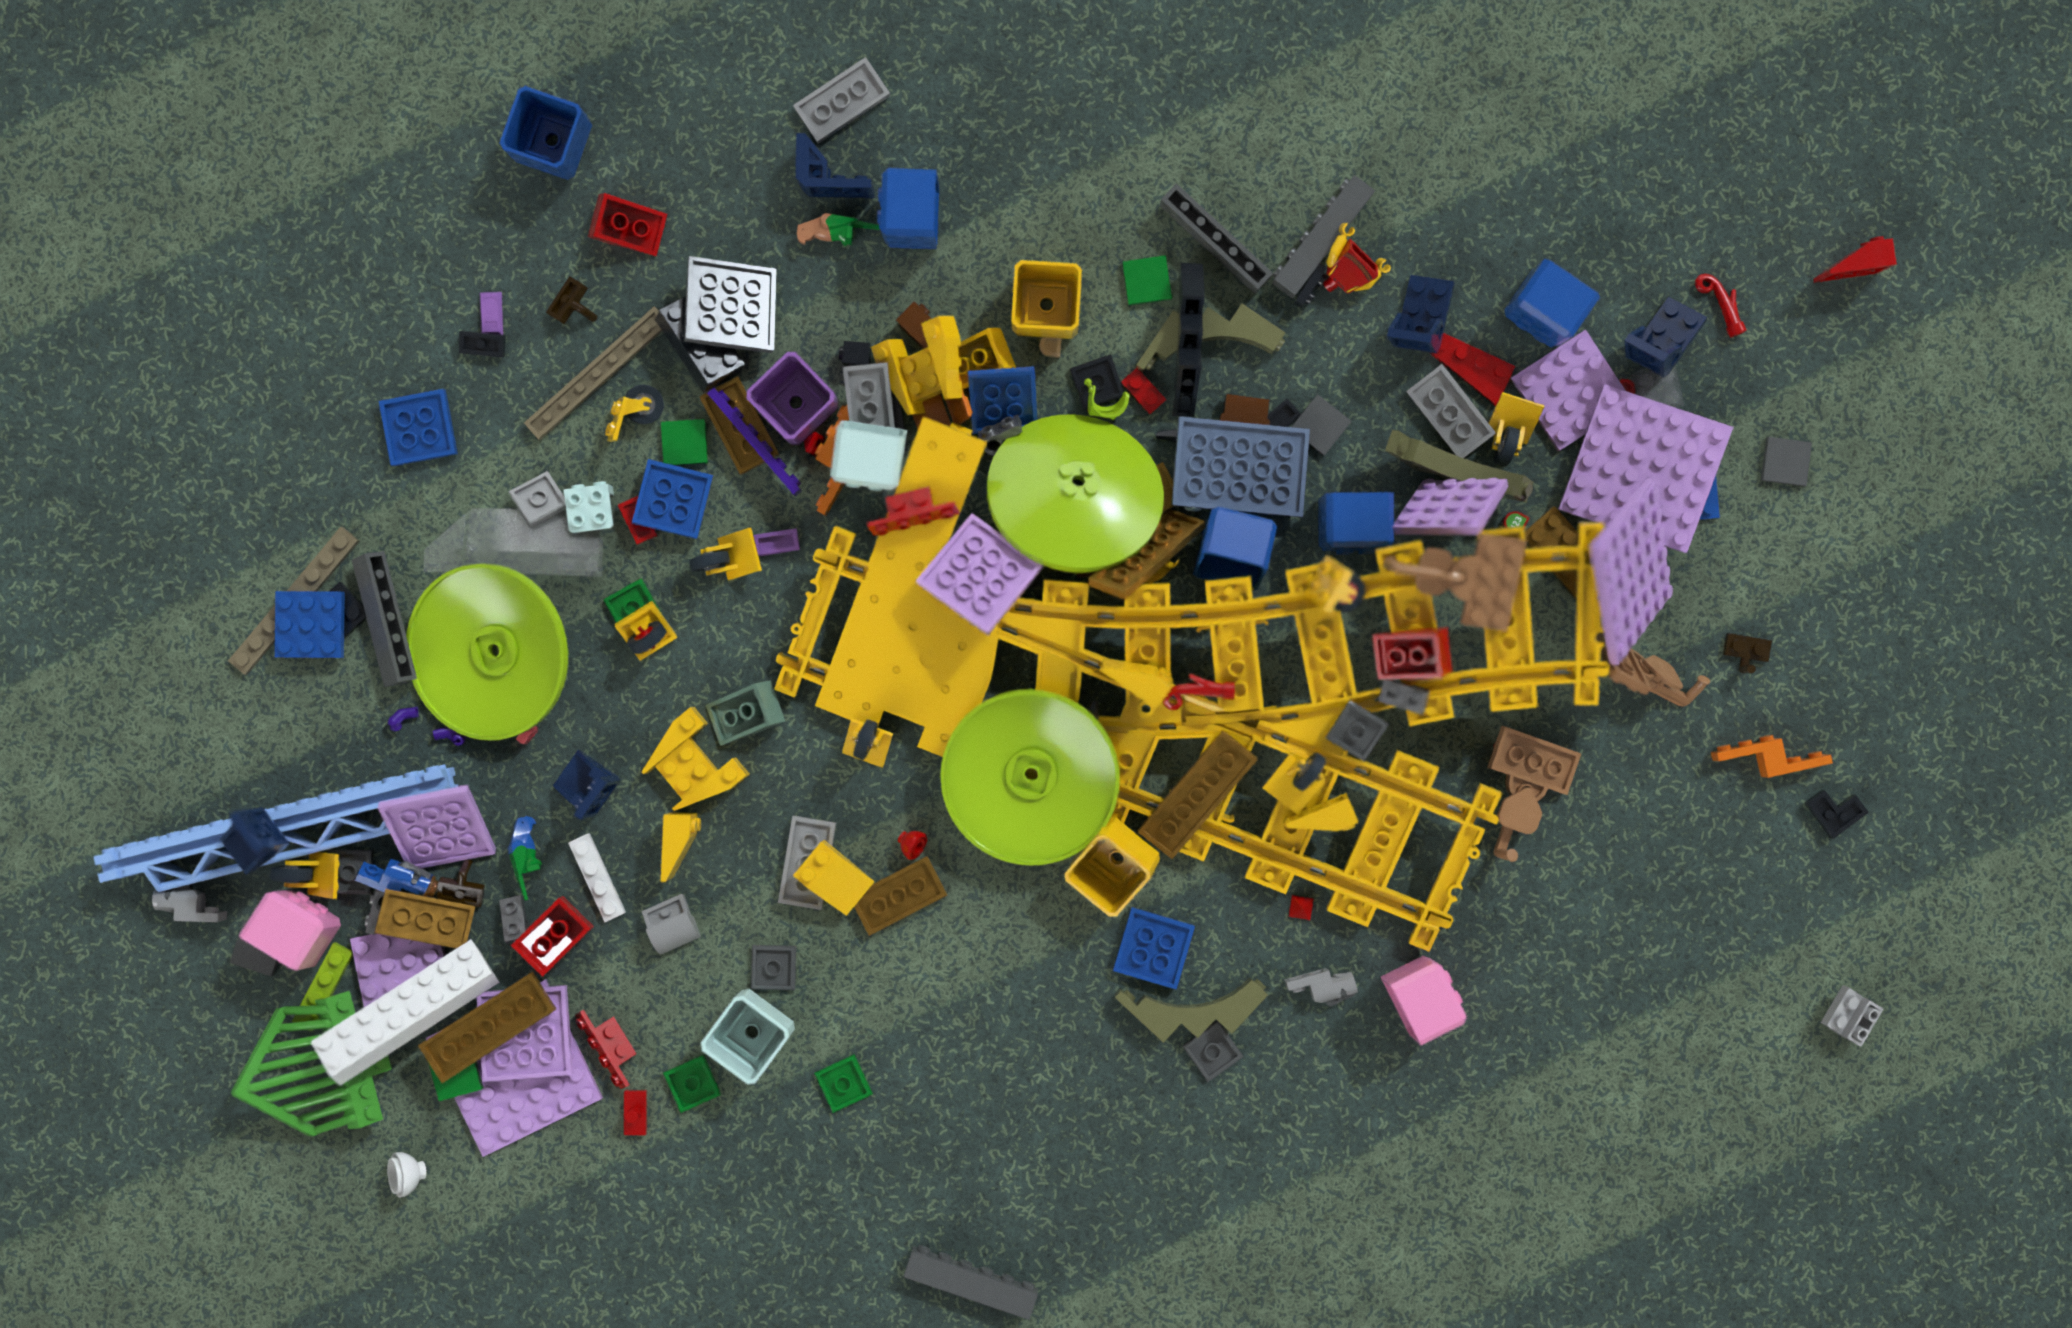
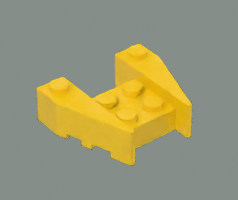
M937 316L922 323L928 348L910 356L907 354L903 339H887L871 347L876 363L888 362L890 388L907 415L925 414L922 402L943 393L945 400L962 398V381H959L961 358H958V345H961L954 316Z
M690 707L672 722L642 770L643 774H648L656 767L681 797L682 800L672 808L673 811L733 789L750 775L737 758H732L718 770L695 743L692 737L708 724L695 707Z

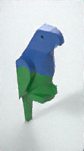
M528 816L516 819L508 846L511 863L524 901L528 900L522 874L540 870V865H542V862L536 859L535 844L530 836L532 826L536 822L532 817Z

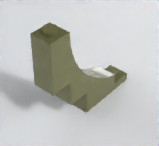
M1244 304L1240 305L1230 321L1209 307L1202 314V342L1212 340L1240 341L1261 348L1269 354H1272L1274 349L1279 351L1285 342L1282 339L1285 334L1284 331ZM1174 310L1137 363L1136 368L1142 373L1146 368L1150 370L1157 360L1154 358V355L1166 361L1177 353L1179 314Z
M1392 430L1385 449L1386 452L1412 469L1438 475L1444 480L1450 478L1458 481H1465L1469 478H1476L1477 480L1490 478L1507 479L1508 488L1502 498L1527 503L1528 497L1533 491V481L1525 475L1503 471L1458 457L1421 440L1409 438L1397 430Z
M1249 977L1231 993L1201 1004H1171L1153 999L1147 995H1143L1137 1002H1134L1136 997L1127 989L1125 991L1119 989L1114 996L1164 1043L1181 1023L1197 1038L1215 1019L1233 1034L1268 994L1264 991L1266 986L1259 979L1256 978L1253 981Z

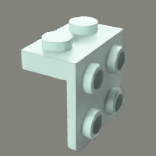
M602 481L594 482L593 486L585 487L584 484L572 485L571 489H564L570 532L579 533L613 527L610 496L614 495L613 486Z

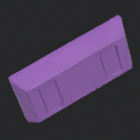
M502 292L480 293L481 332L503 334Z
M797 528L753 535L758 556L800 550Z

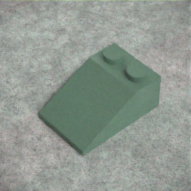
M771 680L755 683L706 705L720 746L785 722Z

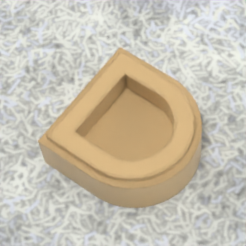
M1042 337L1039 343L1040 352L1046 357L1060 358L1062 338Z

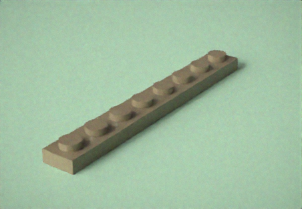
M655 306L527 419L524 424L539 440L544 438L662 332L655 321L659 310Z
M340 527L287 591H318L360 541L344 527ZM275 605L228 660L244 675H248L275 643Z

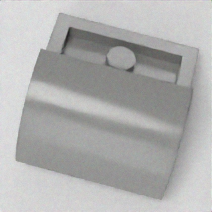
M683 894L642 911L647 926V935L653 947L660 955L701 937L696 921L690 913Z
M1842 985L1821 1023L1843 1038L1862 1047L1883 1008L1849 987Z

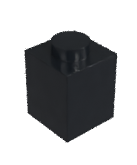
M844 341L843 347L839 348V360H842L844 366L870 364L872 346L866 342Z

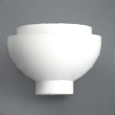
M404 1152L392 1154L388 1160L387 1174L393 1194H396L399 1198L405 1197L415 1190L419 1180L426 1178V1166L423 1161L417 1162L411 1155Z

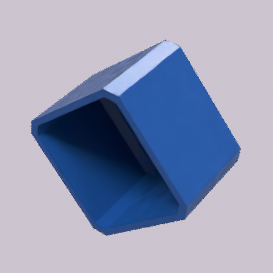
M524 86L517 91L500 144L503 150L515 162L568 180L575 176L592 128V123L578 104ZM550 136H558L556 145L549 146L547 144Z
M888 168L882 173V188H878V201H880L881 210L877 212V222L879 223V229L885 243L890 248L937 249L939 210L937 170Z
M1544 259L1529 272L1504 311L1505 316L1514 322L1518 328L1527 331L1537 341L1552 348L1560 346L1574 336L1600 296L1596 291L1552 261Z
M1326 493L1318 499L1319 547L1323 551H1336V555H1349L1353 551H1358L1359 555H1369L1376 553V549L1389 547L1394 542V493Z
M1219 506L1212 509L1202 533L1193 575L1208 581L1250 576L1252 591H1257L1268 570L1277 526L1270 519Z

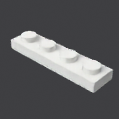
M590 833L568 842L604 922L626 913Z

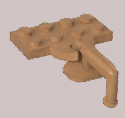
M1479 533L1475 555L1464 556L1455 561L1448 551L1429 548L1421 554L1418 566L1399 563L1394 557H1387L1384 560V567L1393 573L1416 576L1415 585L1421 593L1438 596L1450 589L1457 598L1465 601L1460 620L1461 624L1507 631L1526 541Z
M1599 632L1595 635V641H1602L1604 643V646L1600 649V655L1603 659L1602 661L1609 665V677L1616 683L1621 682L1633 692L1638 691L1646 695L1651 691L1682 707L1689 705L1703 691L1706 685L1710 684L1709 678L1700 675L1697 677L1698 681L1687 693L1680 691L1683 688L1682 682L1675 669L1668 662L1655 655L1645 659L1633 649L1628 651L1627 656L1618 665L1609 664L1605 634Z
M1501 726L1487 767L1506 774L1505 785L1510 795L1502 801L1498 812V821L1502 828L1493 851L1496 857L1510 862L1517 860L1518 853L1516 850H1507L1513 830L1525 834H1531L1536 831L1542 816L1538 801L1545 796L1548 789L1568 795L1581 753Z

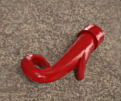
M1711 274L1699 275L1695 280V287L1701 293L1714 291L1727 325L1726 330L1729 337L1732 338L1746 332L1747 329L1744 322L1741 321L1737 309L1736 290L1732 289L1729 297L1716 277ZM1707 281L1709 283L1708 287L1703 286L1702 282Z
M1190 674L1189 678L1196 683L1173 686L1163 699V704L1168 710H1178L1183 704L1181 694L1235 700V682L1217 683ZM1175 696L1177 703L1172 704L1169 698Z

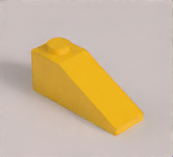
M1347 793L1305 809L1298 815L1293 814L1284 818L1286 827L1294 829L1339 831L1342 829L1347 831L1358 823Z

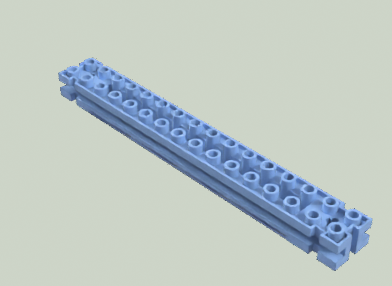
M445 764L425 768L426 773L424 770L405 773V778H403V775L382 779V781L361 784V787L345 788L338 792H330L318 795L317 797L265 809L285 838L290 842L303 845V847L280 852L262 866L390 834L384 821L380 827H376L355 815L378 809L379 802L459 787L458 784H454L453 776H456L454 767L446 768ZM230 819L219 820L207 825L195 826L187 830L144 839V841L101 850L102 855L94 856L95 865L101 864L103 873L98 874L99 881L101 883L144 873L157 892H162L241 872L243 870L237 863L206 871L220 856L234 859L220 841V838L230 828L232 821ZM331 821L317 843L293 831ZM345 823L367 830L329 840ZM205 853L192 874L170 862ZM166 874L179 877L177 879L165 881Z

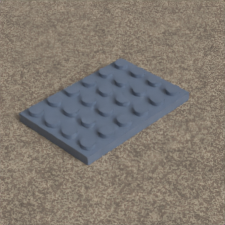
M1179 417L1171 506L1214 509L1219 506L1246 513L1303 517L1310 429Z

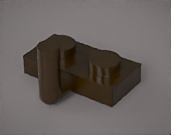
M569 276L546 313L564 325L574 310L591 322L597 320L595 313L579 303L588 287Z
M1726 633L1723 655L1741 658L1740 673H1754L1756 667L1749 665L1750 660L1769 662L1772 640Z
M471 859L463 861L458 873V880L440 877L437 899L476 907L482 906L485 885L467 882V875L473 863Z

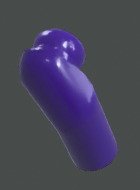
M418 707L398 709L388 719L390 730L394 732L399 731L402 728L401 722L404 719L418 718Z
M448 727L433 730L436 741L448 738L454 745L460 746L466 740V736Z

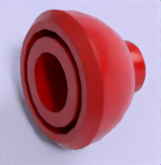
M903 831L898 837L901 851L908 860L917 858L923 852L927 844V835L921 831H910L908 833Z

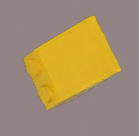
M987 328L961 341V345H958V358H961L959 375L963 391L969 389L968 371L1016 368L1001 328Z
M1107 658L1102 661L1100 671L1155 709L1158 708L1172 688L1173 678L1170 677L1171 673L1163 667L1158 669L1152 665Z
M670 812L663 815L661 882H666L674 877L693 843L697 831L701 830V818H697L698 813Z
M825 840L818 844L793 875L809 890L846 916L875 882Z

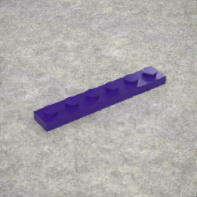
M715 388L711 389L707 394L795 497L801 493L802 490L799 488L801 482L794 474L791 476L787 474L784 470L787 468L785 463L779 457L775 459L770 452L773 449L765 440L762 443L756 437L759 433L751 423L747 426L742 419L745 416L737 407L732 409L727 403L730 401V398L724 391L718 392Z

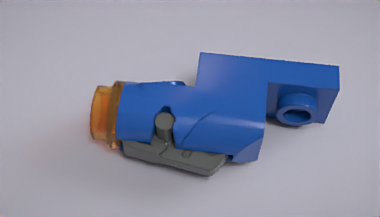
M390 859L385 870L378 868L376 865L363 862L355 879L357 882L385 892V889L399 892L401 889H405L408 892L425 897L427 895L433 897L438 887V880L435 879L436 877L433 874L418 868L408 861L401 863Z

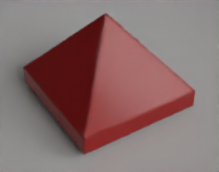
M817 432L809 435L804 440L806 452L817 457L815 452L821 443L824 444L825 437Z
M1292 895L1288 917L1310 920L1314 898Z

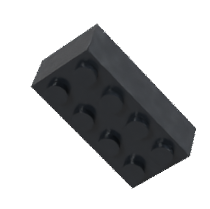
M685 296L660 309L655 321L702 392L705 393L740 374L745 364L734 348L684 342Z

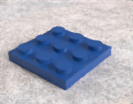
M1034 366L968 371L970 406L973 412L971 417L973 434H978L984 427L988 425L993 426L1004 418L1013 417L1017 414L1022 422V426L1038 420Z
M445 389L379 401L391 466L394 467L458 454Z
M648 459L632 524L698 539L713 475Z
M275 591V657L344 658L345 592Z
M1131 907L1113 971L1177 990L1195 925Z

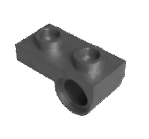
M1017 414L1013 417H1006L993 426L988 425L978 432V438L987 442L984 451L994 456L1002 445L1003 440L1022 433V422ZM996 440L997 442L990 443L989 441Z
M1385 679L1379 701L1424 714L1430 690L1420 686L1406 685Z
M377 889L371 895L370 905L372 907L365 919V926H367L365 933L373 935L376 934L375 928L384 892Z
M521 895L499 900L504 941L507 944L514 943L528 929L529 921L526 919L524 900Z

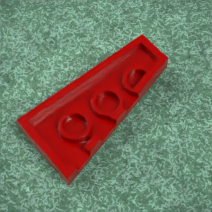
M1443 333L1438 353H1430L1457 374L1459 378L1472 386L1480 395L1488 399L1495 407L1515 368L1514 365Z

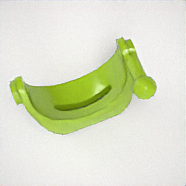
M1085 379L1084 384L1089 388L1088 414L1090 416L1114 420L1125 411L1129 402L1128 392L1124 391L1121 399L1116 404L1109 407H1101L1094 402L1096 386L1091 385V379Z

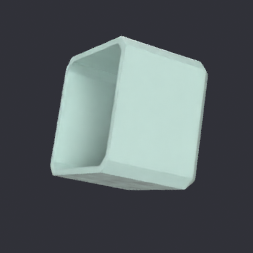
M841 420L836 431L831 477L835 482L846 483V486L859 488L860 486L869 487L868 489L874 491H882V489L893 490L898 486L901 477L907 430Z
M741 990L701 1042L702 1051L745 1083H756L795 1030L794 1021L752 990ZM755 1026L758 1030V1035L756 1037H749L746 1033L747 1027Z

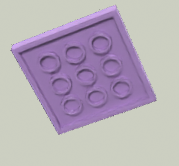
M1586 330L1510 378L1523 399L1544 405L1538 422L1557 451H1560L1586 434L1604 384L1626 391Z
M1450 478L1446 480H1423L1394 522V535H1479V532H1481L1508 488L1507 479L1490 478L1477 480L1476 478H1469L1465 481H1458Z
M971 514L919 576L916 583L986 635H989L1042 570L1043 565L1020 553L1002 534L974 514Z
M468 785L379 802L378 810L403 860L412 863L420 869L495 854L496 847Z
M370 934L350 939L364 1008L446 956L444 946L387 935Z
M567 985L543 987L557 1009L481 1058L483 1082L573 1074ZM503 990L485 991L477 997V1007Z

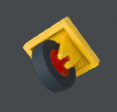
M1326 555L1319 564L1318 571L1313 580L1308 584L1304 595L1328 613H1331L1333 609L1340 612H1348L1358 607L1363 601L1365 585L1362 579L1355 573L1351 572L1334 558Z
M653 601L615 623V628L640 661L677 638V634Z

